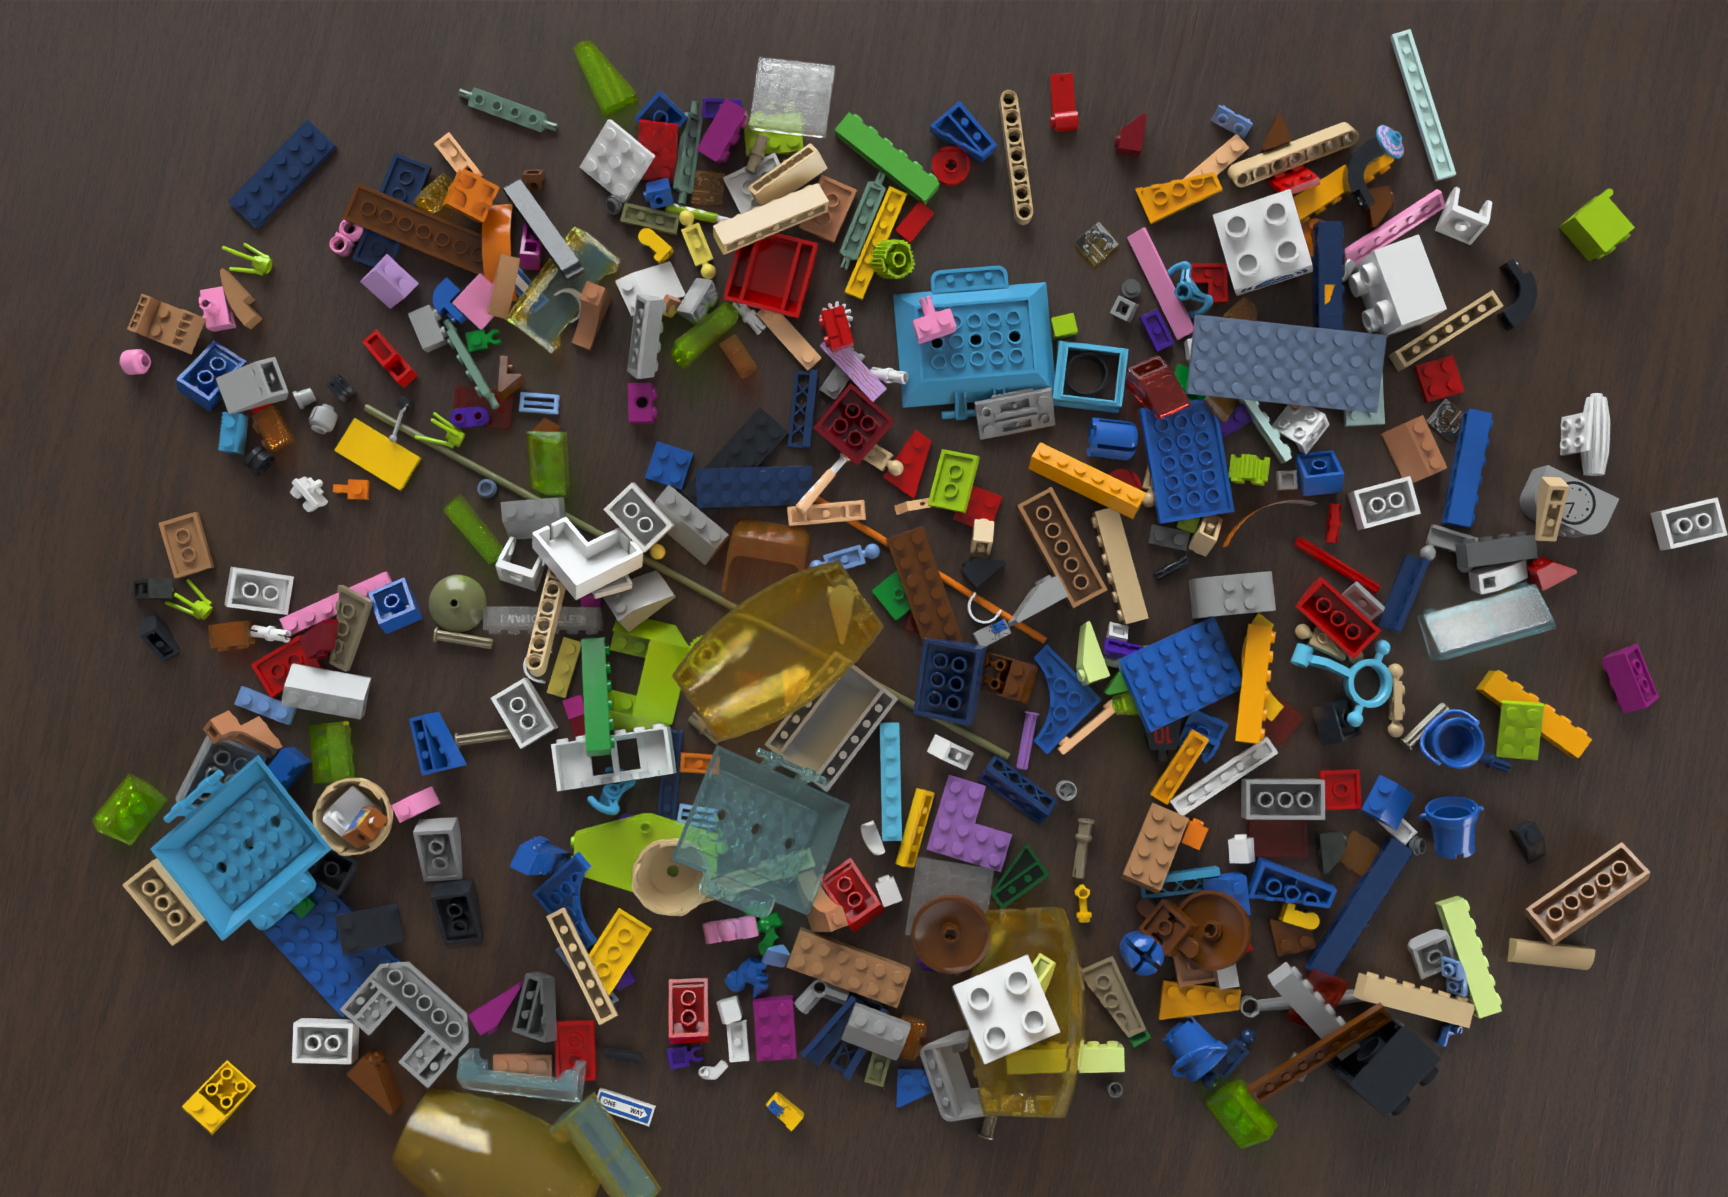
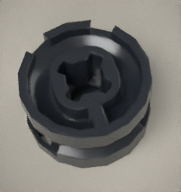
M338 373L330 383H326V386L344 403L348 402L347 398L357 393Z
M258 446L246 457L244 466L250 468L255 476H260L261 471L265 473L271 467L270 462H274L275 456L270 452H266L265 447Z

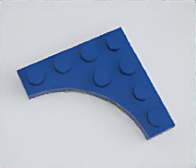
M1046 644L1033 659L1041 668L1048 684L1049 710L1042 729L1033 741L1048 754L1102 699L1088 685L1082 686V683L1077 678V674Z
M578 851L535 890L532 895L549 915L565 907L587 950L598 939L585 921L580 903V888L585 874L592 866Z

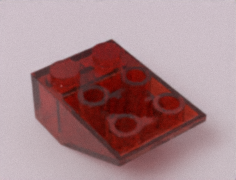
M1157 355L1127 368L1124 386L1159 420L1191 406V402L1171 367L1160 356Z

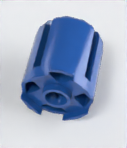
M1092 417L1093 422H1090L1088 431L1090 449H1086L1087 456L1124 461L1131 459L1136 452L1135 446H1137L1138 431L1135 424L1127 421Z
M1141 931L1129 932L1122 938L1120 942V955L1130 970L1132 969L1138 975L1148 976L1158 971L1153 965L1155 962L1162 966L1164 952L1158 941L1154 945L1155 939L1149 935H1144ZM1135 946H1137L1141 951H1143V954H1138V952L1134 949Z

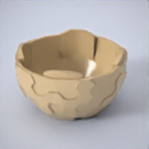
M346 778L327 786L319 797L313 811L314 827L332 850L343 856L363 854L376 849L388 836L393 822V808H391L390 801L384 790L377 784L363 778ZM351 786H355L379 806L381 813L388 818L374 840L357 849L323 822L325 810Z
M674 838L654 841L646 846L637 856L632 870V890L644 907L656 914L668 916L686 915L705 899L709 891L710 867L708 861L697 846L685 839ZM671 865L677 866L679 869L678 874L671 875L668 872V867Z

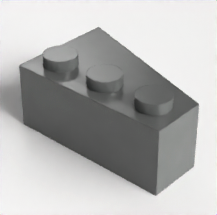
M542 972L526 973L512 1032L544 1043L557 1040L554 976Z

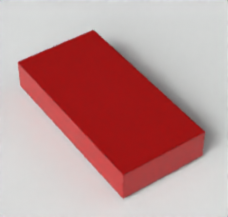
M919 201L895 232L908 243H911L932 218L934 212Z

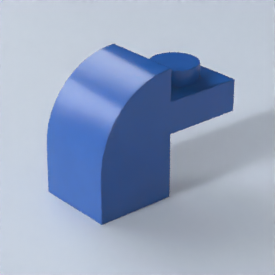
M446 277L434 291V307L442 316L446 314L454 323L458 320L463 324L467 318L452 304L462 292Z

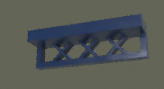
M810 369V372L795 370L787 447L811 449L818 370ZM799 375L809 376V384L805 388H802L798 383ZM804 393L807 397V403L800 407L796 399ZM802 412L805 416V422L798 426L794 418ZM798 431L803 435L802 444L792 443V437Z
M1409 554L1404 555L1384 604L1385 609L1377 621V626L1394 633L1402 631L1429 565V559H1419Z
M996 754L977 778L1039 825L1049 816L1057 802L1055 798ZM994 762L1001 767L1002 771H998L994 767H992ZM1009 775H1013L1018 783L1012 782ZM1025 787H1029L1033 795L1028 794ZM1040 799H1045L1050 803L1048 808L1041 803Z
M857 994L852 995L802 1051L800 1056L803 1059L808 1057L816 1066H819L841 1041L854 1003L868 1005Z
M867 997L865 1001L867 1005L872 1003L879 1007L878 1011L888 1014L889 1007ZM842 1041L829 1065L842 1072L843 1077L850 1080L867 1049L857 1046L855 1049L848 1050L847 1042ZM847 1054L849 1062L845 1068L835 1063L839 1056Z

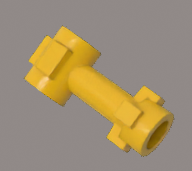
M1079 884L1074 890L1075 895L1079 897L1080 912L1076 913L1079 922H1090L1092 914L1087 910V897L1090 895V890L1084 884Z

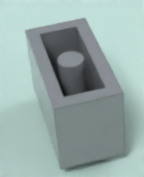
M427 305L408 313L423 350L430 352L449 344L447 341V337H449L446 332L447 330L444 326H441L439 322L441 316L436 309Z

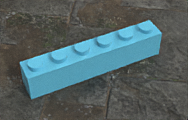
M880 722L882 841H902L899 722Z

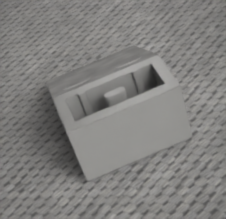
M696 278L676 310L678 315L696 326L700 322L704 323L708 316V309L710 306L713 307L718 300V293L713 281Z
M275 357L253 362L216 378L229 415L287 400L289 393Z

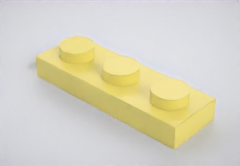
M563 637L547 693L567 698L581 652L580 641Z

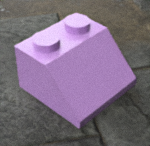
M388 254L360 281L390 309L403 300L419 284Z

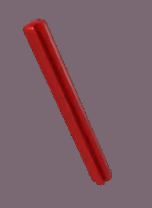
M1298 537L1295 540V547L1354 583L1357 581L1373 594L1379 591L1380 585L1347 564L1302 537Z

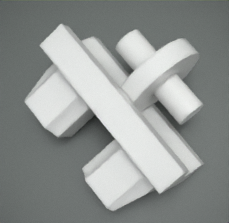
M305 476L301 479L296 478L291 482L294 486L290 493L297 499L302 498V496L305 497L306 501L303 503V507L307 512L314 511L328 503L322 495L324 491L320 487L323 485V482L320 479L314 481L311 477L307 479Z

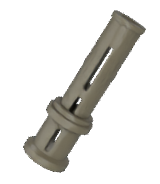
M1078 818V833L1075 834L1077 847L1072 877L1083 879L1085 877L1088 846L1093 838L1091 836L1092 825L1095 824V820Z

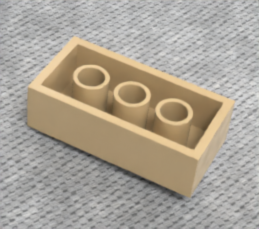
M158 859L152 860L123 884V887L172 946L182 941L206 921Z

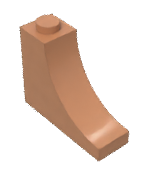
M587 281L580 296L581 311L572 344L589 351L592 349L612 299L604 287Z
M814 869L794 876L812 932H832L848 925L843 907L835 904L826 895Z

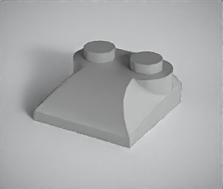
M1430 930L1412 938L1407 945L1421 980L1442 971L1441 957L1445 956L1456 960L1449 934L1445 930Z

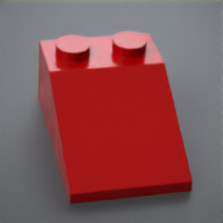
M851 858L819 879L831 900L843 907L848 926L853 932L886 911Z
M708 978L669 979L670 1044L709 1042Z

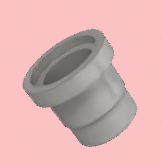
M311 388L303 389L299 392L293 391V395L301 410L305 408L304 406L317 401Z

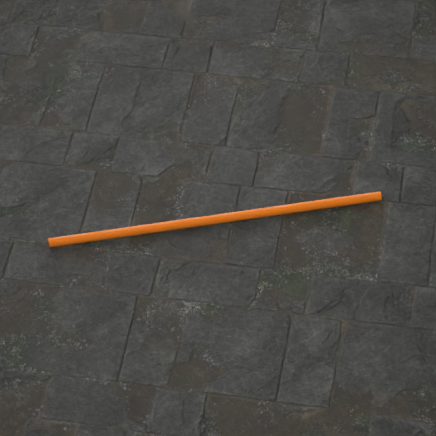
M819 496L814 501L816 504L829 503ZM858 520L845 521L888 548L886 537ZM939 571L942 582L968 598L972 596L973 591ZM978 594L972 599L995 615L999 610H1002ZM1002 610L999 617L1009 622L1012 615ZM1023 622L1013 625L1042 644L1047 639V637Z

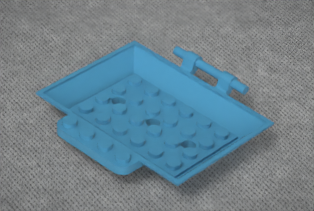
M986 266L938 270L931 276L930 292L893 294L899 370L908 372L909 375L908 382L901 384L903 408L955 404L954 411L941 412L942 419L955 418V420L967 419V417H976L975 409H967V403L991 399L993 395L1029 388L1038 390L1048 387L1051 388L1053 395L1055 371L1046 282L1008 285V274L1004 267ZM926 296H931L935 312L950 308L956 323V331L954 333L936 338L940 339L943 343L940 348L932 346L931 342L933 340L918 344L912 327L913 320L924 317L919 299L923 297L926 299ZM1015 332L1019 334L1020 340L1013 342L1009 339V335ZM972 336H979L981 343L973 345L970 338Z
M258 755L225 784L218 781L224 776L221 770H217L214 774L207 776L198 784V788L184 800L177 802L164 817L167 823H170L177 816H184L185 819L150 849L222 941L248 919L259 930H266L278 922L315 890L316 882L307 870L332 849ZM203 793L212 794L198 808L192 805ZM275 816L280 819V826L274 823ZM247 840L253 842V849L247 846ZM221 862L226 865V872L221 869Z

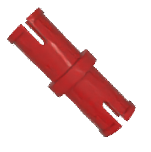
M1329 503L1328 521L1325 524L1327 525L1325 542L1338 543L1339 526L1342 524L1340 522L1341 504Z

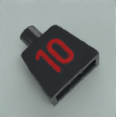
M1181 718L1150 733L1146 732L1142 723L1147 750H1156L1158 762L1168 761V750H1177Z

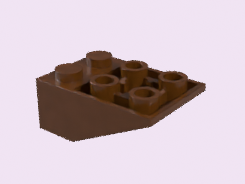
M986 651L980 690L1028 704L1039 667Z

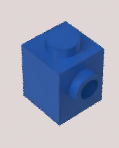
M668 178L646 183V191H643L646 203L650 202L651 209L674 204Z

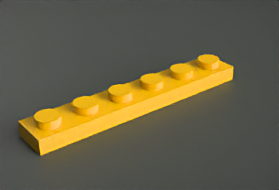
M889 186L845 289L846 294L863 300L875 270L870 266V260L873 258L871 254H874L873 250H875L878 242L889 239L907 193Z

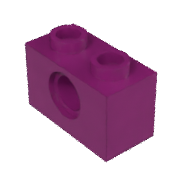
M651 382L628 383V418L630 424H654V418H657V407H654V399H657V390L653 388ZM641 399H647L648 401L647 406L644 408L638 407Z

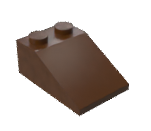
M372 1049L348 1072L347 1076L391 1115L403 1104V1099L389 1062L385 1059L386 1056L380 1050Z

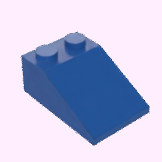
M214 340L176 379L177 390L211 412L223 399L216 378L244 367L247 361Z

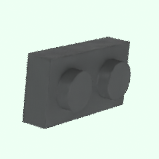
M1152 524L1147 544L1186 551L1190 532Z

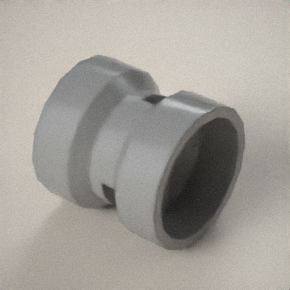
M1062 780L1056 785V794L1062 800L1070 801L1077 794L1076 786L1068 780Z

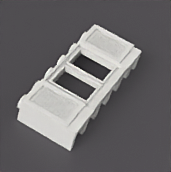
M664 723L652 725L653 729L645 730V726L633 728L634 732L626 733V729L614 731V735H610V737L614 736L615 748H611L614 773L596 776L593 774L591 756L587 757L585 735L577 736L576 741L569 742L568 738L556 740L557 744H551L557 791L676 773L671 728L665 727ZM637 738L641 769L621 772L616 741Z

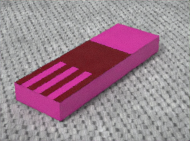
M582 694L563 700L575 740L577 736L585 735L584 699Z

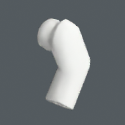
M721 1060L715 1067H701L698 1073L703 1079L715 1080L727 1069L728 1065L725 1061Z

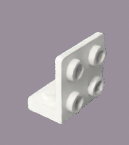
M1287 405L1271 427L1276 428L1279 434L1294 441L1300 452L1307 454L1330 424L1326 415L1313 407L1299 405L1294 410Z
M351 786L325 810L323 822L342 837L362 807L373 806L380 812L381 808L355 786Z

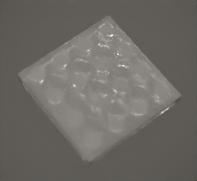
M759 57L749 129L826 138L835 66Z
M917 856L905 935L911 936L912 922L918 910L929 900L941 895L966 897L975 902L987 917L994 869Z

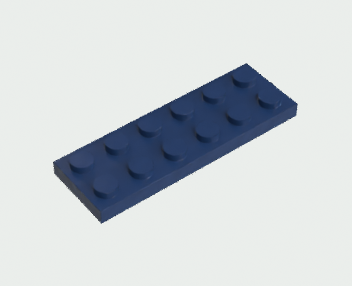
M307 119L234 194L228 203L258 230L337 147Z
M394 153L379 192L417 208L432 167ZM364 229L352 259L374 268L386 254L396 261L402 244Z
M812 466L696 469L697 508L796 505L813 486Z

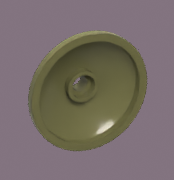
M464 575L448 576L439 581L431 591L429 611L435 623L444 630L455 633L469 631L475 628L486 614V593L482 586L471 577ZM453 600H457L458 602L456 607L452 606Z

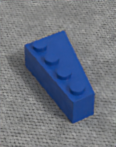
M538 836V838L534 837L519 845L510 867L526 875H546L547 872L553 875L567 862L570 853L550 844L547 838Z
M1258 857L1247 885L1249 898L1252 899L1260 898L1268 901L1276 900L1330 908L1337 889L1330 883Z

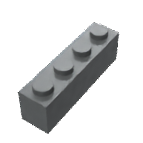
M1527 531L1515 532V536L1511 537L1510 534L1497 535V539H1493L1492 536L1480 537V541H1475V538L1464 539L1463 543L1455 544L1457 567L1469 568L1538 558L1535 535H1527Z

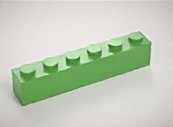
M848 112L836 127L835 136L880 172L886 174L890 180L918 202L920 201L926 205L939 189V182L936 176L923 171V167L918 162L914 161L913 163L908 159V155L904 151L895 149L889 139L881 138L878 135V131L872 126H866L862 118L857 114L852 115Z

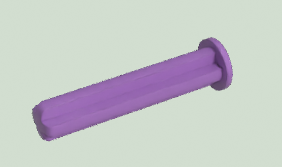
M1024 711L1026 716L1017 768L1027 770L1037 715L1039 716L1040 714Z

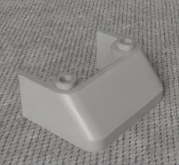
M969 1029L954 1032L928 1043L920 1051L942 1118L949 1122L993 1115L1007 1103L1006 1099L989 1101L983 1089L970 1087L959 1052L964 1051L968 1047V1041L972 1039Z

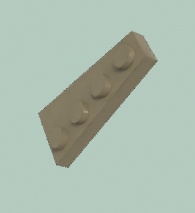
M338 585L339 600L336 602L335 610H337L339 625L335 647L330 654V664L346 672L350 671L374 601L344 585Z
M1113 955L1077 971L1128 1038L1146 1030Z

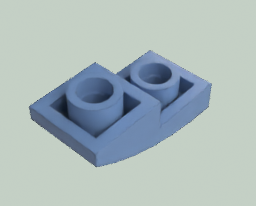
M1445 956L1441 957L1442 976L1446 977L1447 992L1461 997L1467 996L1468 984L1462 963Z

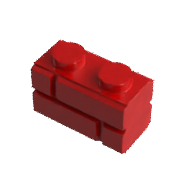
M844 306L821 311L822 317L818 319L821 329H825L827 336H824L826 348L830 347L831 352L853 347L854 342Z

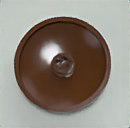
M1205 890L1192 894L1181 903L1179 908L1199 926L1192 936L1202 945V952L1197 958H1187L1179 951L1188 963L1199 969L1218 971L1233 966L1243 957L1250 943L1251 926L1245 909L1235 898L1224 892Z
M941 895L929 900L918 910L912 922L911 941L915 953L925 965L938 972L954 974L971 969L983 959L990 944V925L984 911L975 902L963 896Z

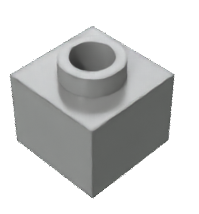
M1118 296L1110 313L1127 322H1131L1139 305ZM1128 306L1127 313H1124L1123 309Z

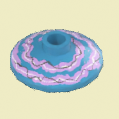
M1385 125L1377 127L1376 137L1382 149L1392 158L1399 159L1403 157L1404 147L1400 133Z

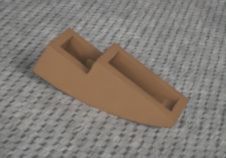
M500 253L487 308L488 315L504 319L508 318L520 258Z
M222 268L220 276L227 300L243 325L252 329L262 320L250 306L255 299L230 272Z

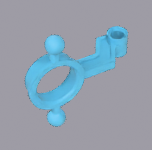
M1385 640L1376 642L1374 646L1376 652L1374 659L1361 660L1350 668L1328 658L1313 655V648L1300 643L1297 644L1290 661L1292 664L1302 668H1307L1309 665L1328 670L1344 678L1345 693L1356 705L1354 711L1347 716V722L1352 727H1358L1362 724L1363 716L1361 714L1364 707L1374 708L1382 705L1387 701L1392 692L1393 680L1391 673L1382 663L1383 656L1388 654L1391 649L1390 644ZM1365 666L1373 668L1378 673L1380 679L1378 694L1368 701L1359 697L1354 688V678L1357 672Z

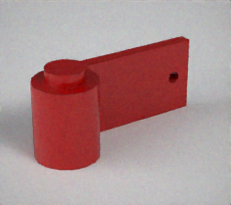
M1073 73L1050 74L1052 116L1049 120L1050 128H1053L1054 132L1078 130L1079 122L1078 112L1075 111Z

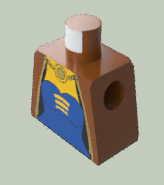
M373 806L362 807L342 835V838L356 849L374 840L388 818Z

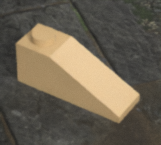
M1541 477L1537 494L1535 533L1537 541L1557 540L1569 491V486L1562 478Z

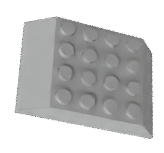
M836 651L765 745L824 791L828 792L898 698Z

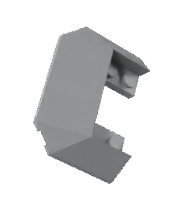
M410 962L380 964L340 1010L367 1035H371L396 1006L400 1008L425 1033L402 1057L399 1063L423 1085L429 1088L468 1044V1013Z

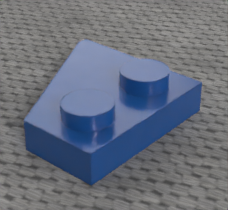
M897 1068L896 1107L906 1105L933 1092L925 1068Z

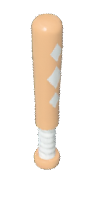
M841 452L840 458L822 475L796 504V510L800 513H805L836 476L838 470L845 462H849L850 459Z

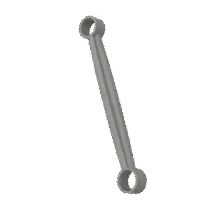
M1354 990L1319 992L1324 998L1326 1005L1328 1003L1330 1005H1339L1363 1001L1353 996ZM1246 995L1240 999L1239 1006L1240 1012L1247 1017H1255L1260 1011L1293 1009L1282 996L1256 1000L1254 997ZM1247 1000H1253L1256 1005L1251 1013L1243 1011V1004Z

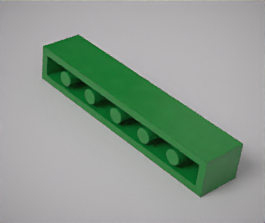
M605 637L581 639L587 757L611 755V748H615L614 736L610 737V729H614L613 717L609 718V711H613L612 699H608V692H612L611 680H607V674H611L610 662L606 661V656L610 655L609 644L605 643Z

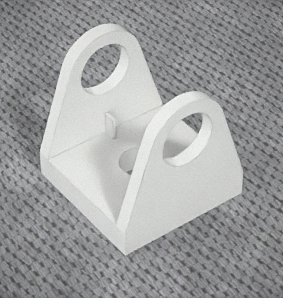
M1454 187L1446 201L1435 231L1471 245L1489 224L1492 201L1487 200L1479 214L1458 206L1460 188Z
M511 536L496 563L499 580L536 591L545 562L539 556L532 570L510 563L516 544V537Z

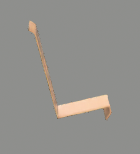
M929 498L894 505L896 515L907 511L930 508L931 506L928 505Z

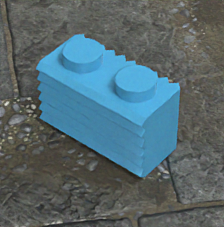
M223 412L221 417L223 419L221 421L222 428H220L221 435L219 436L220 443L218 444L220 447L218 449L230 454L244 455L249 417L240 413L229 415L228 412Z

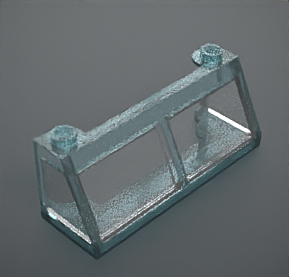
M1528 582L1515 584L1516 588L1510 591L1443 610L1435 611L1434 608L1423 610V614L1417 616L1430 661L1450 659L1556 629V624L1536 584L1528 585Z
M469 1048L459 1058L457 1080L463 1089L582 1102L587 1061L577 1060L572 1069H566L559 1078L487 1070L488 1060L482 1059L479 1054L480 1049Z

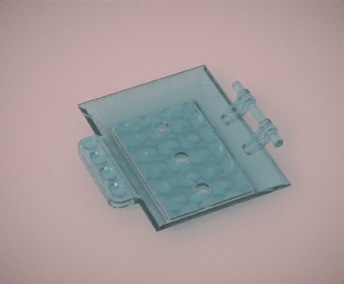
M717 745L671 860L704 873L699 885L700 892L704 896L756 917L766 918L769 916L775 902L809 915L850 804L808 786L807 783L811 781L824 785L826 777L817 774L815 770L806 766L801 767L783 759L782 755L773 751L768 752L758 748L756 755L764 758L762 763L759 764ZM782 766L797 773V775L792 779L774 771V768ZM724 810L726 813V817L724 820L720 821L718 819V813L719 811ZM755 824H757L759 826V832L758 834L753 835L752 827ZM790 838L792 846L786 849L785 841Z

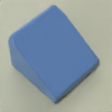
M784 944L769 947L761 961L764 964L785 967L790 953Z

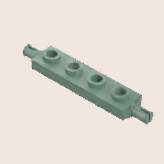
M475 87L471 92L461 88L458 92L459 97L468 99V106L540 133L545 128L554 132L557 130L554 127H558V124L547 121L546 113Z
M698 101L691 102V112L684 113L688 118L681 127L673 188L679 192L678 204L686 205L687 194L693 193L698 150L696 149L700 144L703 118L698 114L700 104Z
M878 172L875 182H868L839 252L844 257L840 265L841 269L847 270L850 261H857L886 191V188L882 185L886 176L884 173L881 175V172Z
M450 319L444 320L443 324L449 336L447 341L452 349L456 348L459 354L456 357L461 365H466L468 370L465 372L470 381L474 380L477 384L474 387L480 397H485L492 409H497L500 405L458 335L457 329L453 326Z

